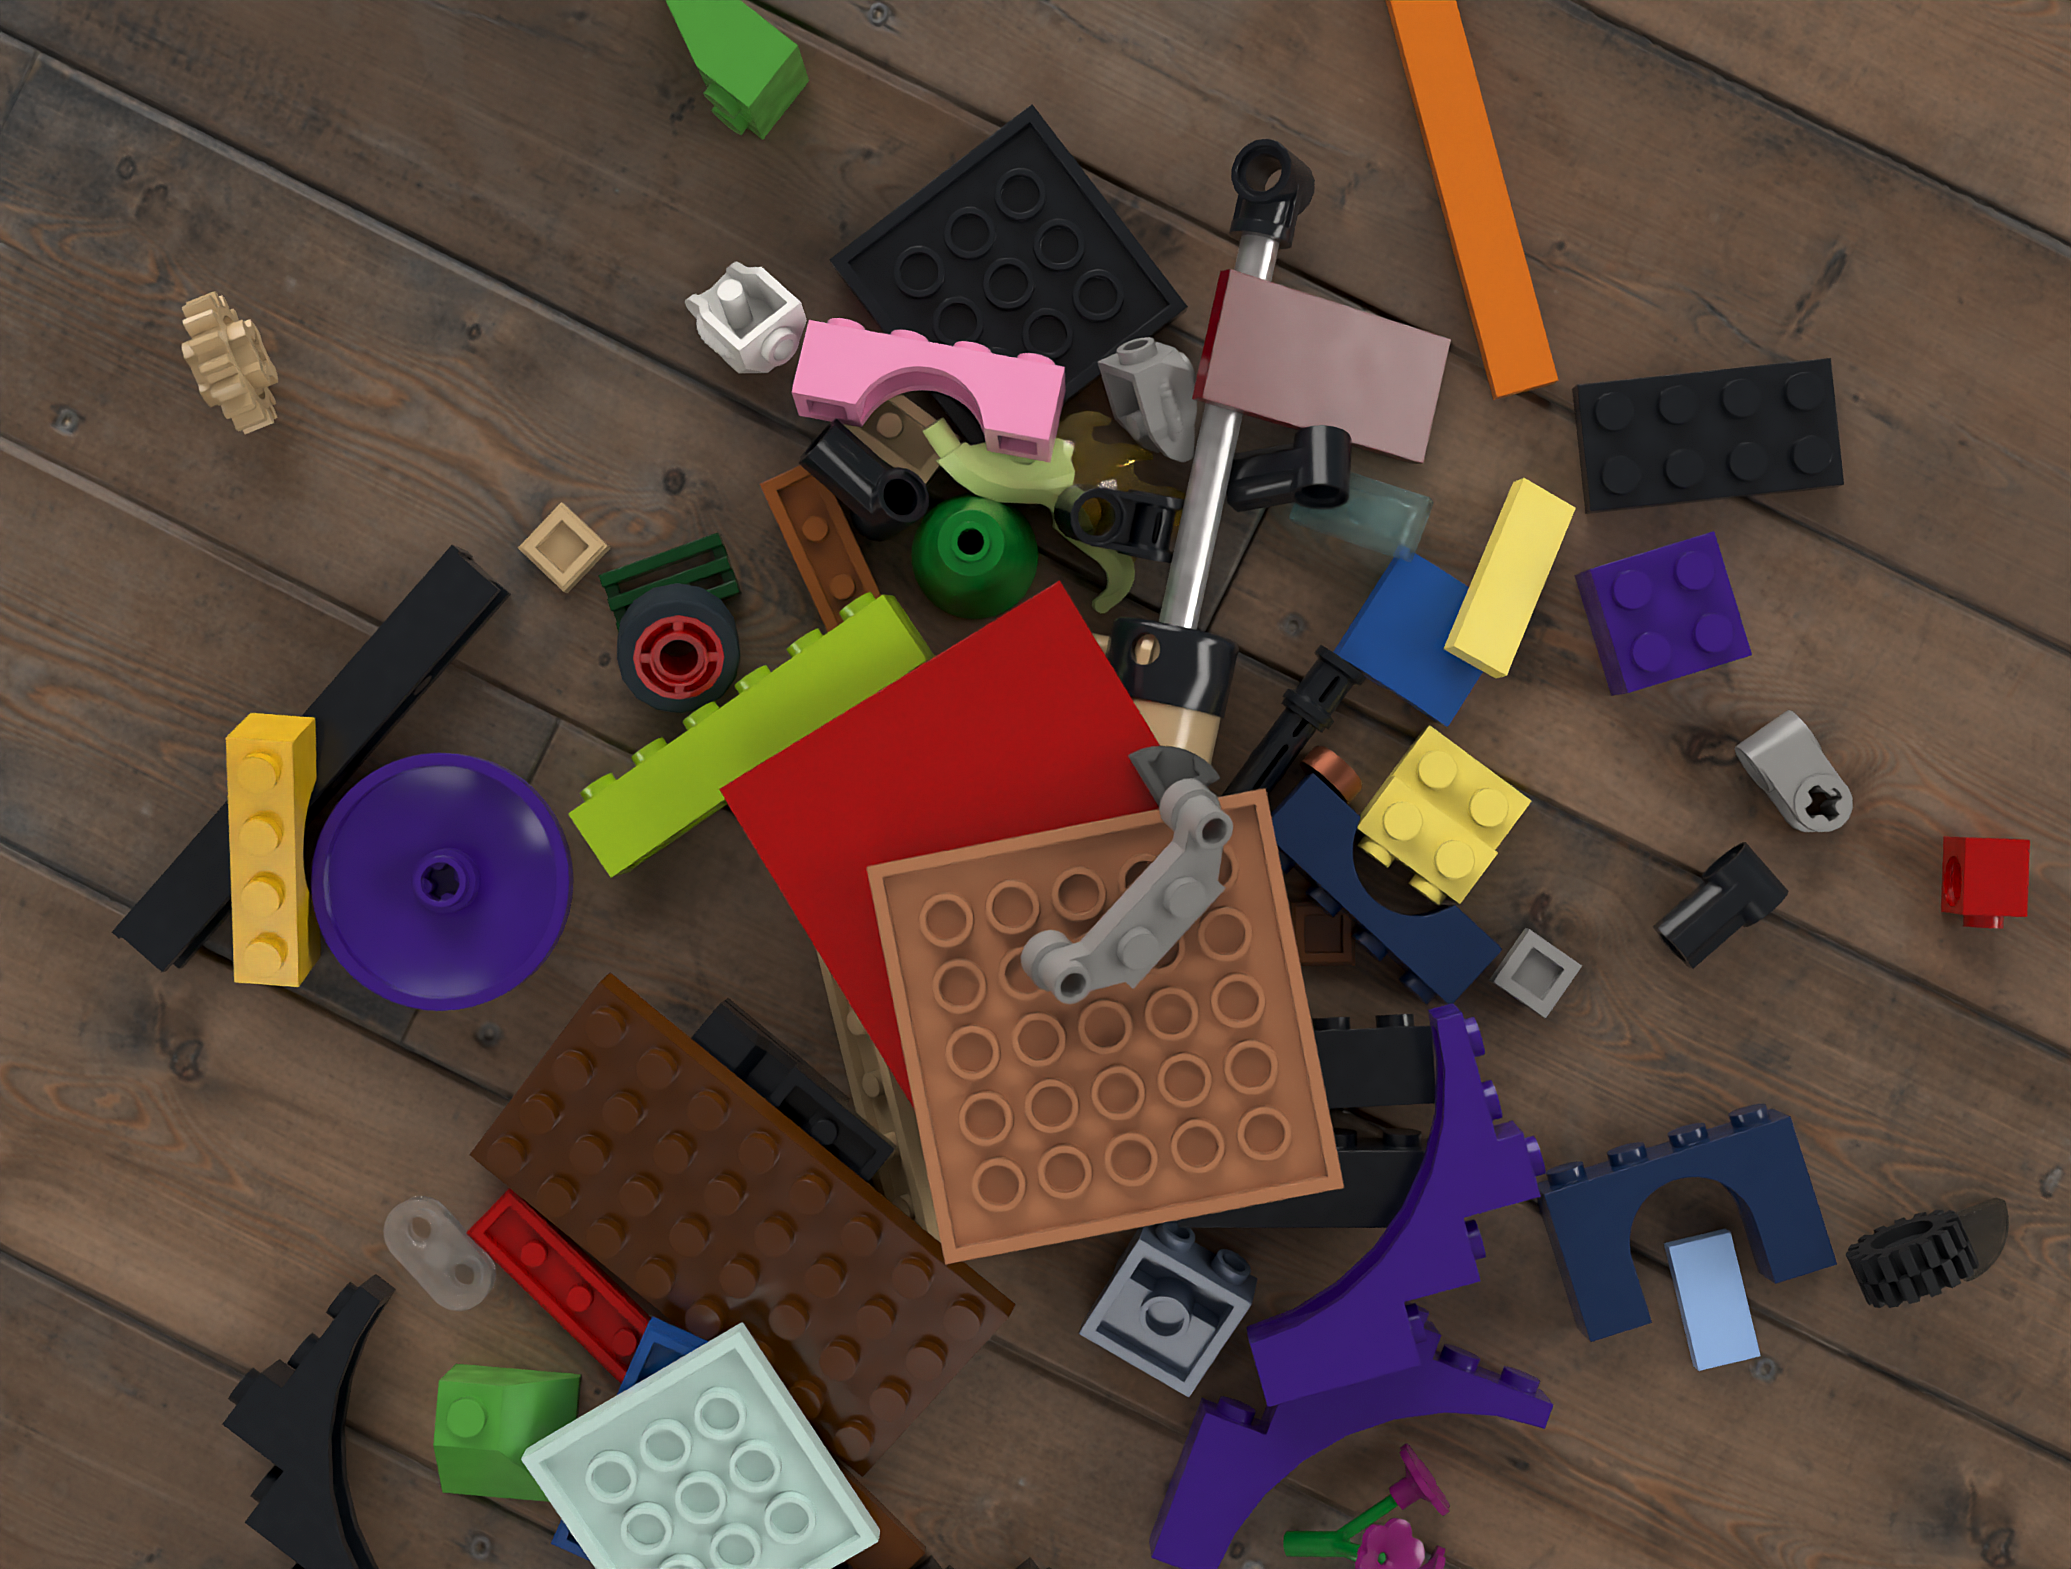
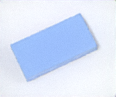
M1721 1229L1664 1243L1693 1366L1698 1371L1761 1356L1731 1232L1727 1229Z

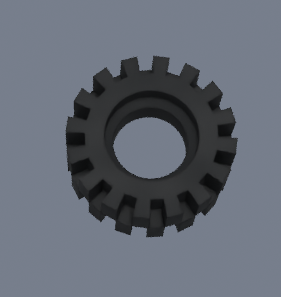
M1935 1210L1928 1216L1926 1212L1915 1214L1909 1220H1905V1217L1895 1220V1224L1885 1227L1883 1225L1874 1229L1875 1234L1860 1237L1857 1239L1858 1243L1851 1244L1848 1248L1849 1252H1846V1257L1867 1304H1873L1876 1308H1881L1886 1304L1888 1308L1898 1307L1903 1301H1907L1908 1304L1920 1302V1297L1928 1294L1932 1298L1941 1294V1289L1944 1287L1954 1288L1961 1284L1960 1279L1971 1277L1974 1274L1973 1270L1979 1267L1977 1256L1958 1214L1951 1210L1945 1213L1943 1210Z

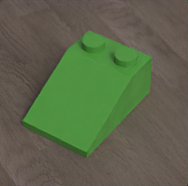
M666 0L707 87L703 94L714 105L711 110L713 114L737 134L742 135L748 128L763 140L809 82L798 45L741 0Z

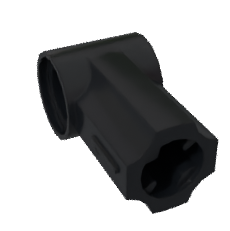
M837 419L828 424L801 455L799 464L850 508L853 525L861 535L869 540L882 542L891 539L925 515L928 509L929 493L926 484L918 474L910 469L901 467L892 469ZM883 496L891 502L895 513L888 508Z
M1309 426L1295 433L1294 443L1234 454L1226 490L1227 503L1236 512L1294 502L1302 507L1317 510L1334 509L1343 506L1350 497L1352 438L1350 434L1334 426Z
M1746 842L1734 846L1710 865L1701 877L1704 882L1653 926L1663 943L1689 968L1694 969L1742 926L1749 927L1766 917L1788 895V889Z

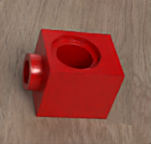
M1944 836L1941 912L1963 915V926L1974 928L2002 929L2004 928V916L2027 917L2030 840Z

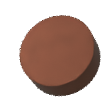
M1315 746L1300 762V767L1306 775L1314 773L1347 805L1362 790V781L1356 772L1337 754L1324 746Z

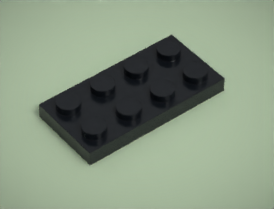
M1831 358L1579 384L1572 388L1585 514L1836 488L1844 485Z

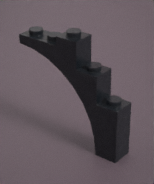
M377 1274L359 1287L352 1282L346 1285L326 1311L334 1320L320 1338L312 1332L293 1353L287 1364L279 1359L261 1373L252 1368L238 1383L228 1398L236 1406L222 1425L275 1464L250 1497L259 1504L244 1523L297 1563L292 1569H379L358 1525L347 1479L345 1423L354 1373L372 1327L396 1290Z

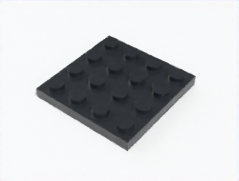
M1033 104L829 259L831 265L884 334L890 335L894 330H909L923 335L932 343L954 346L956 342L968 341L987 347L992 354L1017 358L1022 353H1034L1045 356L1054 361L1055 365L1065 367L1066 393L1063 406L1102 377L1098 361L1116 354L1117 348L1126 342L1138 338L1154 337L1184 314L1188 308ZM929 391L969 445L985 442L978 420L964 404L946 394Z

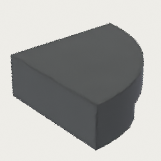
M1152 746L1128 755L1159 807L1165 791L1177 781L1195 779L1207 787L1220 779L1218 773L1208 762L1182 748Z

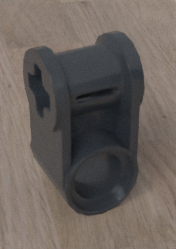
M1075 484L1066 488L1058 496L1054 506V519L1058 529L1066 537L1095 547L1117 550V553L1171 563L1173 552L1169 550L1176 512L1183 510L1185 500L1134 489L1123 491L1091 484ZM1095 497L1101 506V518L1093 529L1084 531L1079 524L1078 513L1081 506L1087 500Z

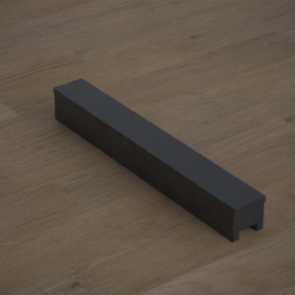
M451 545L301 716L314 717L316 725L317 779L309 800L305 829L511 595L471 559L473 556L468 551ZM228 800L112 931L118 939L123 938L161 972H166L172 964L178 969L183 968L232 913Z

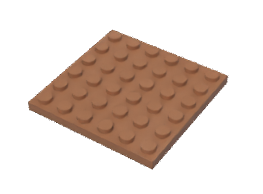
M1266 788L1217 797L1221 809L1233 822L1232 835L1228 842L1223 845L1218 882L1225 887V890L1134 989L1123 982L1089 991L1082 1000L1073 1004L1060 1002L1051 991L1040 989L1030 979L1021 965L1023 948L1034 935L1046 930L1059 931L1072 943L1080 942L1173 840L1174 831L1163 822L1159 809L867 867L945 1265L1344 1188Z

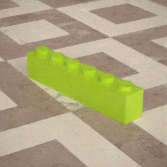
M872 592L860 596L839 612L844 622L823 636L819 628L802 636L786 649L791 656V659L772 672L767 665H763L749 673L734 685L739 695L720 708L715 701L704 705L683 720L682 723L687 731L667 744L665 739L660 737L636 752L631 757L636 767L616 780L614 775L609 773L583 789L580 795L585 802L568 813V815L609 876L613 878L630 872L726 806L727 802L719 790L721 787L934 658L935 655L895 596L881 595L876 599Z

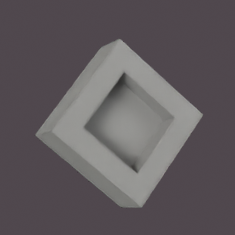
M1525 928L1489 980L1540 1016L1547 1018L1582 965L1532 930Z

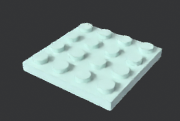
M743 1322L531 1445L525 1450L521 1458L596 1569H832L879 1542V1527Z

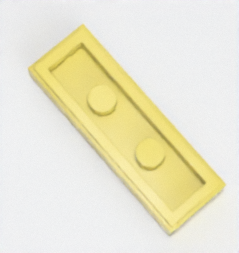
M1526 478L1513 482L1443 648L1444 650L1496 679L1507 676L1575 512V507Z

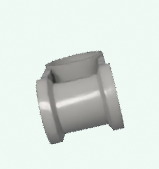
M1787 710L1735 746L1736 755L1747 773L1766 792L1785 821L1792 828L1802 832H1831L1840 828L1849 819L1853 809V797L1848 786L1823 754L1811 730L1793 711ZM1823 792L1827 798L1820 805L1824 816L1808 815L1805 808L1812 802L1809 793Z

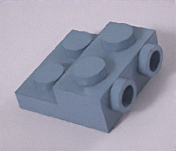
M1177 1220L1138 1228L1118 1259L1113 1275L1085 1316L1078 1334L1185 1396L1190 1397L1252 1305L1258 1278L1250 1274L1251 1268L1240 1255L1227 1249H1221L1217 1254H1214L1195 1243L1193 1231L1189 1227H1178Z

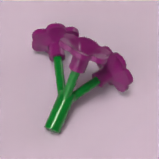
M1405 1443L1400 1447L1401 1451L1399 1454L1405 1464L1406 1476L1388 1488L1390 1495L1337 1531H1286L1283 1539L1284 1552L1287 1557H1344L1355 1562V1569H1444L1446 1557H1444L1445 1548L1439 1545L1435 1547L1429 1560L1421 1566L1425 1558V1549L1420 1540L1412 1537L1411 1526L1406 1520L1392 1518L1384 1526L1371 1524L1397 1506L1404 1510L1420 1498L1430 1502L1442 1516L1450 1512V1504L1437 1486L1429 1469L1418 1459L1409 1444ZM1368 1527L1363 1534L1361 1545L1350 1542V1538Z

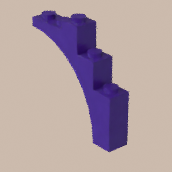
M1453 1003L1428 1010L1436 1055L1435 1112L1424 1160L1402 1208L1374 1247L1337 1282L1294 1309L1246 1327L1268 1407L1421 1366L1416 1344L1427 1341L1425 1329L1416 1302L1404 1305V1302L1480 1282L1481 1279L1475 1260L1486 1258L1485 1248L1475 1219L1464 1222V1218L1541 1197L1536 1176L1543 1175L1546 1172L1537 1140L1534 1135L1525 1138L1523 1132L1513 1121L1493 1126V1120L1502 1118V1110L1492 1080L1481 1082L1475 1057L1485 1055L1480 1030L1475 1018L1464 1019L1463 1013Z
M1404 1302V1305L1411 1304V1302ZM1417 1305L1427 1337V1341L1416 1344L1421 1366L1270 1407L1266 1405L1261 1420L1254 1417L1256 1413L1254 1408L1239 1400L1221 1396L1217 1404L1201 1398L1149 1538L1151 1558L1180 1569H1218L1235 1533L1264 1495L1304 1460L1347 1435L1394 1419L1438 1413L1498 1416L1545 1429L1554 1404L1541 1389H1538L1540 1380L1528 1373L1504 1366L1500 1375L1479 1367L1480 1358L1475 1354L1450 1344H1444L1441 1352L1436 1351L1441 1334L1435 1325L1427 1320L1429 1311Z

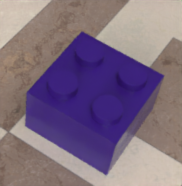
M1714 531L1574 575L1611 696L1634 692L1752 655Z

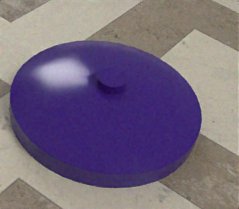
M430 753L406 757L391 762L360 780L338 802L328 817L315 848L311 875L312 901L321 933L328 947L346 971L363 986L391 1002L406 1007L432 1011L459 1010L486 1003L512 991L532 976L547 960L564 931L570 913L574 883L573 864L564 831L556 815L541 795L524 779L494 762L479 757L451 753Z

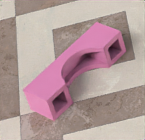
M832 318L828 320V323L808 321L791 392L799 416L830 422L837 419L842 424L862 427L881 404L894 396L918 390L935 391L955 398L973 413L982 428L987 451L1051 462L1066 393L1065 367L1055 365L1051 359L1034 353H1022L1017 358L992 354L990 349L974 342L960 341L956 342L954 346L932 343L923 335L909 330H894L890 335L867 331L861 324L843 318Z

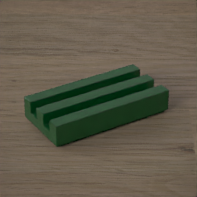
M718 532L598 575L602 587L605 588L610 610L614 613L617 621L615 624L618 632L621 619L626 613L627 607L635 599L655 587L675 583L690 585L721 574L724 584L706 591L718 597L721 601L742 594L723 539ZM713 551L714 561L621 593L619 585Z

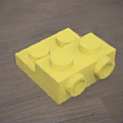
M1427 725L1359 815L1361 818L1356 831L1364 837L1357 846L1387 868L1396 860L1415 874L1408 884L1434 904L1440 906L1445 898L1453 903L1461 904L1498 854L1495 851L1532 801L1436 729Z

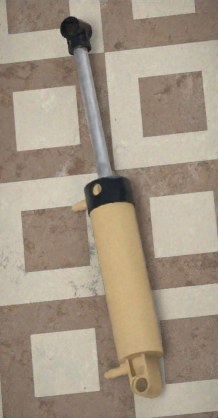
M1267 138L1255 140L1246 145L1238 153L1233 163L1231 181L1235 191L1238 193L1229 236L1240 241L1234 270L1271 282L1278 249H1289L1292 247L1297 217L1311 202L1315 190V179L1311 169L1280 142ZM1281 170L1279 181L1274 187L1265 191L1269 177L1276 171ZM1206 403L1159 622L1133 617H1119L1112 623L1110 636L1092 634L1160 746H1172L1188 750L1211 765L1220 719L1225 716L1239 647L1235 641L1197 630L1243 414Z

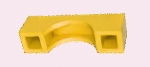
M250 713L226 737L234 982L299 987L321 957L320 927L316 919L312 895L306 884L303 861L307 809L317 779L315 718Z

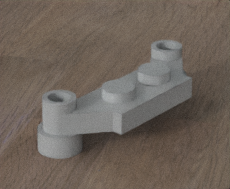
M1183 779L1172 784L1165 791L1160 801L1159 811L1163 822L1174 831L1173 840L1080 942L1072 943L1063 933L1055 930H1046L1034 935L1026 943L1021 954V965L1025 973L1040 989L1051 991L1060 1002L1065 1004L1079 1002L1089 991L1123 982L1134 989L1225 890V887L1218 882L1223 845L1228 842L1232 835L1233 822L1221 809L1217 796L1200 781Z

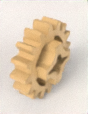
M216 291L186 302V305L182 306L186 317L183 320V325L191 336V340L182 343V352L184 359L194 374L200 394L210 408L221 405L226 419L231 418L238 432L243 430L244 434L273 424L274 419L277 418L273 407L276 404V400L268 386L278 383V376L255 324L251 319L246 321L239 320L234 308L229 309L223 295L218 296Z

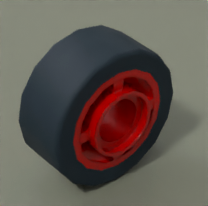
M679 583L652 588L635 599L622 617L617 638V661L622 680L637 699L654 709L674 713L698 710L704 705L723 697L737 676L741 654L734 617L721 599L703 588ZM674 640H684L695 647L692 652L681 657L671 656L662 649L664 645Z

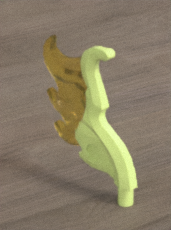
M1081 411L1071 414L1059 422L1051 462L987 451L986 442L969 445L966 441L960 443L944 417L926 427L922 432L940 457L936 462L957 483L974 495L997 502L1042 504L1049 508L1053 516L1052 527L1074 546L1096 560L1106 572V589L1092 601L1093 609L1099 613L1108 612L1130 591L1135 578L1134 562L1138 557L1120 554L1116 552L1117 550L1091 546L1066 537L1058 529L1054 519V506L1058 496L1072 485L1091 484L1123 491L1134 489L1184 500L1186 497L1183 492L1175 488L1153 486L1139 480L1134 473L1133 467L1135 461L1153 459V454L1148 450L1132 444H1104L1095 441L1091 436L1093 427L1109 425L1112 420L1099 412ZM1095 497L1087 500L1081 506L1078 513V521L1084 531L1093 529L1099 523L1101 506ZM1183 510L1176 512L1174 526L1180 525Z

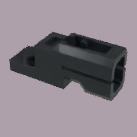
M729 998L715 1008L691 1037L697 1044L867 1183L895 1150L896 1145L847 1105L850 1100L847 1095Z

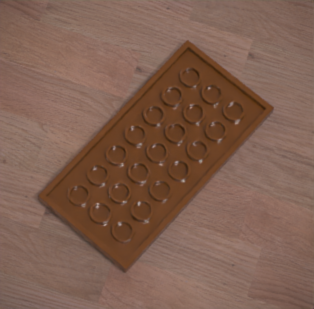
M611 972L598 983L469 1154L682 1330L701 1339L711 1341L743 1322L824 1446L862 1477L1002 1326L1016 1305L964 1261L945 1265L942 1245L937 1239Z

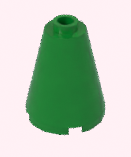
M964 493L950 497L936 505L924 517L913 540L912 566L919 587L935 606L956 617L982 620L1005 612L1025 596L1036 575L1038 547L1034 532L1024 515L1010 503L997 502L974 495L973 493ZM979 538L984 540L983 548L977 554L967 555L959 549V546L968 539Z

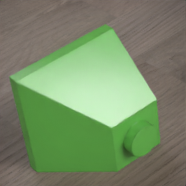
M455 1364L439 1380L433 1446L442 1493L550 1502L521 1458L528 1447L578 1418L582 1374Z

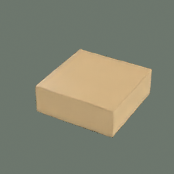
M562 502L518 547L524 555L565 593H569L611 548Z

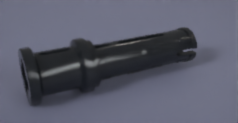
M1320 645L1314 652L1317 657L1316 662L1297 688L1287 689L1283 697L1285 699L1281 704L1286 708L1259 745L1250 754L1248 760L1221 796L1266 788L1268 796L1314 732L1318 730L1322 733L1325 728L1329 729L1334 723L1331 717L1332 713L1352 686H1361L1366 677L1340 656Z

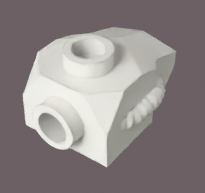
M736 261L726 268L727 272L711 289L700 295L693 294L684 302L687 309L697 319L696 325L701 339L738 373H768L774 367L786 363L795 354L807 319L801 302L762 267H746Z

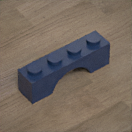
M1314 773L1305 775L1271 812L1282 872L1287 874L1294 868L1312 885L1305 891V894L1330 917L1334 918L1342 910L1358 927L1352 935L1353 939L1379 962L1388 955L1405 971L1398 980L1425 1005H1428L1433 998L1438 1003L1444 1005L1454 1003L1503 950L1456 905L1444 904L1425 913L1402 915L1388 910L1377 903L1362 886L1353 863V841L1361 817Z

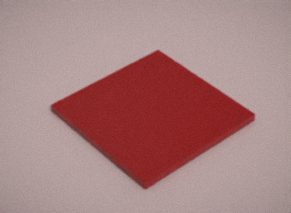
M1059 580L729 782L719 790L914 1109L867 867L1159 809L1128 755L1143 748L1160 746Z

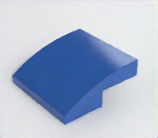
M1400 546L1333 652L1379 687L1390 690L1434 722L1446 727L1449 726L1483 671L1443 649L1469 587L1411 550Z

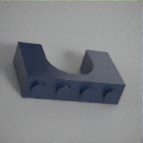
M1766 1104L1749 1105L1728 1114L1730 1122L1706 1129L1705 1123L1685 1125L1668 1133L1669 1141L1656 1146L1645 1148L1643 1142L1629 1143L1608 1151V1161L1586 1168L1582 1161H1575L1546 1171L1548 1180L1537 1183L1541 1197L1536 1199L1577 1329L1590 1342L1652 1323L1631 1256V1227L1638 1209L1646 1198L1659 1187L1677 1179L1687 1177L1708 1178L1718 1181L1727 1189L1739 1210L1758 1272L1775 1284L1837 1265L1791 1116L1775 1109L1768 1110Z

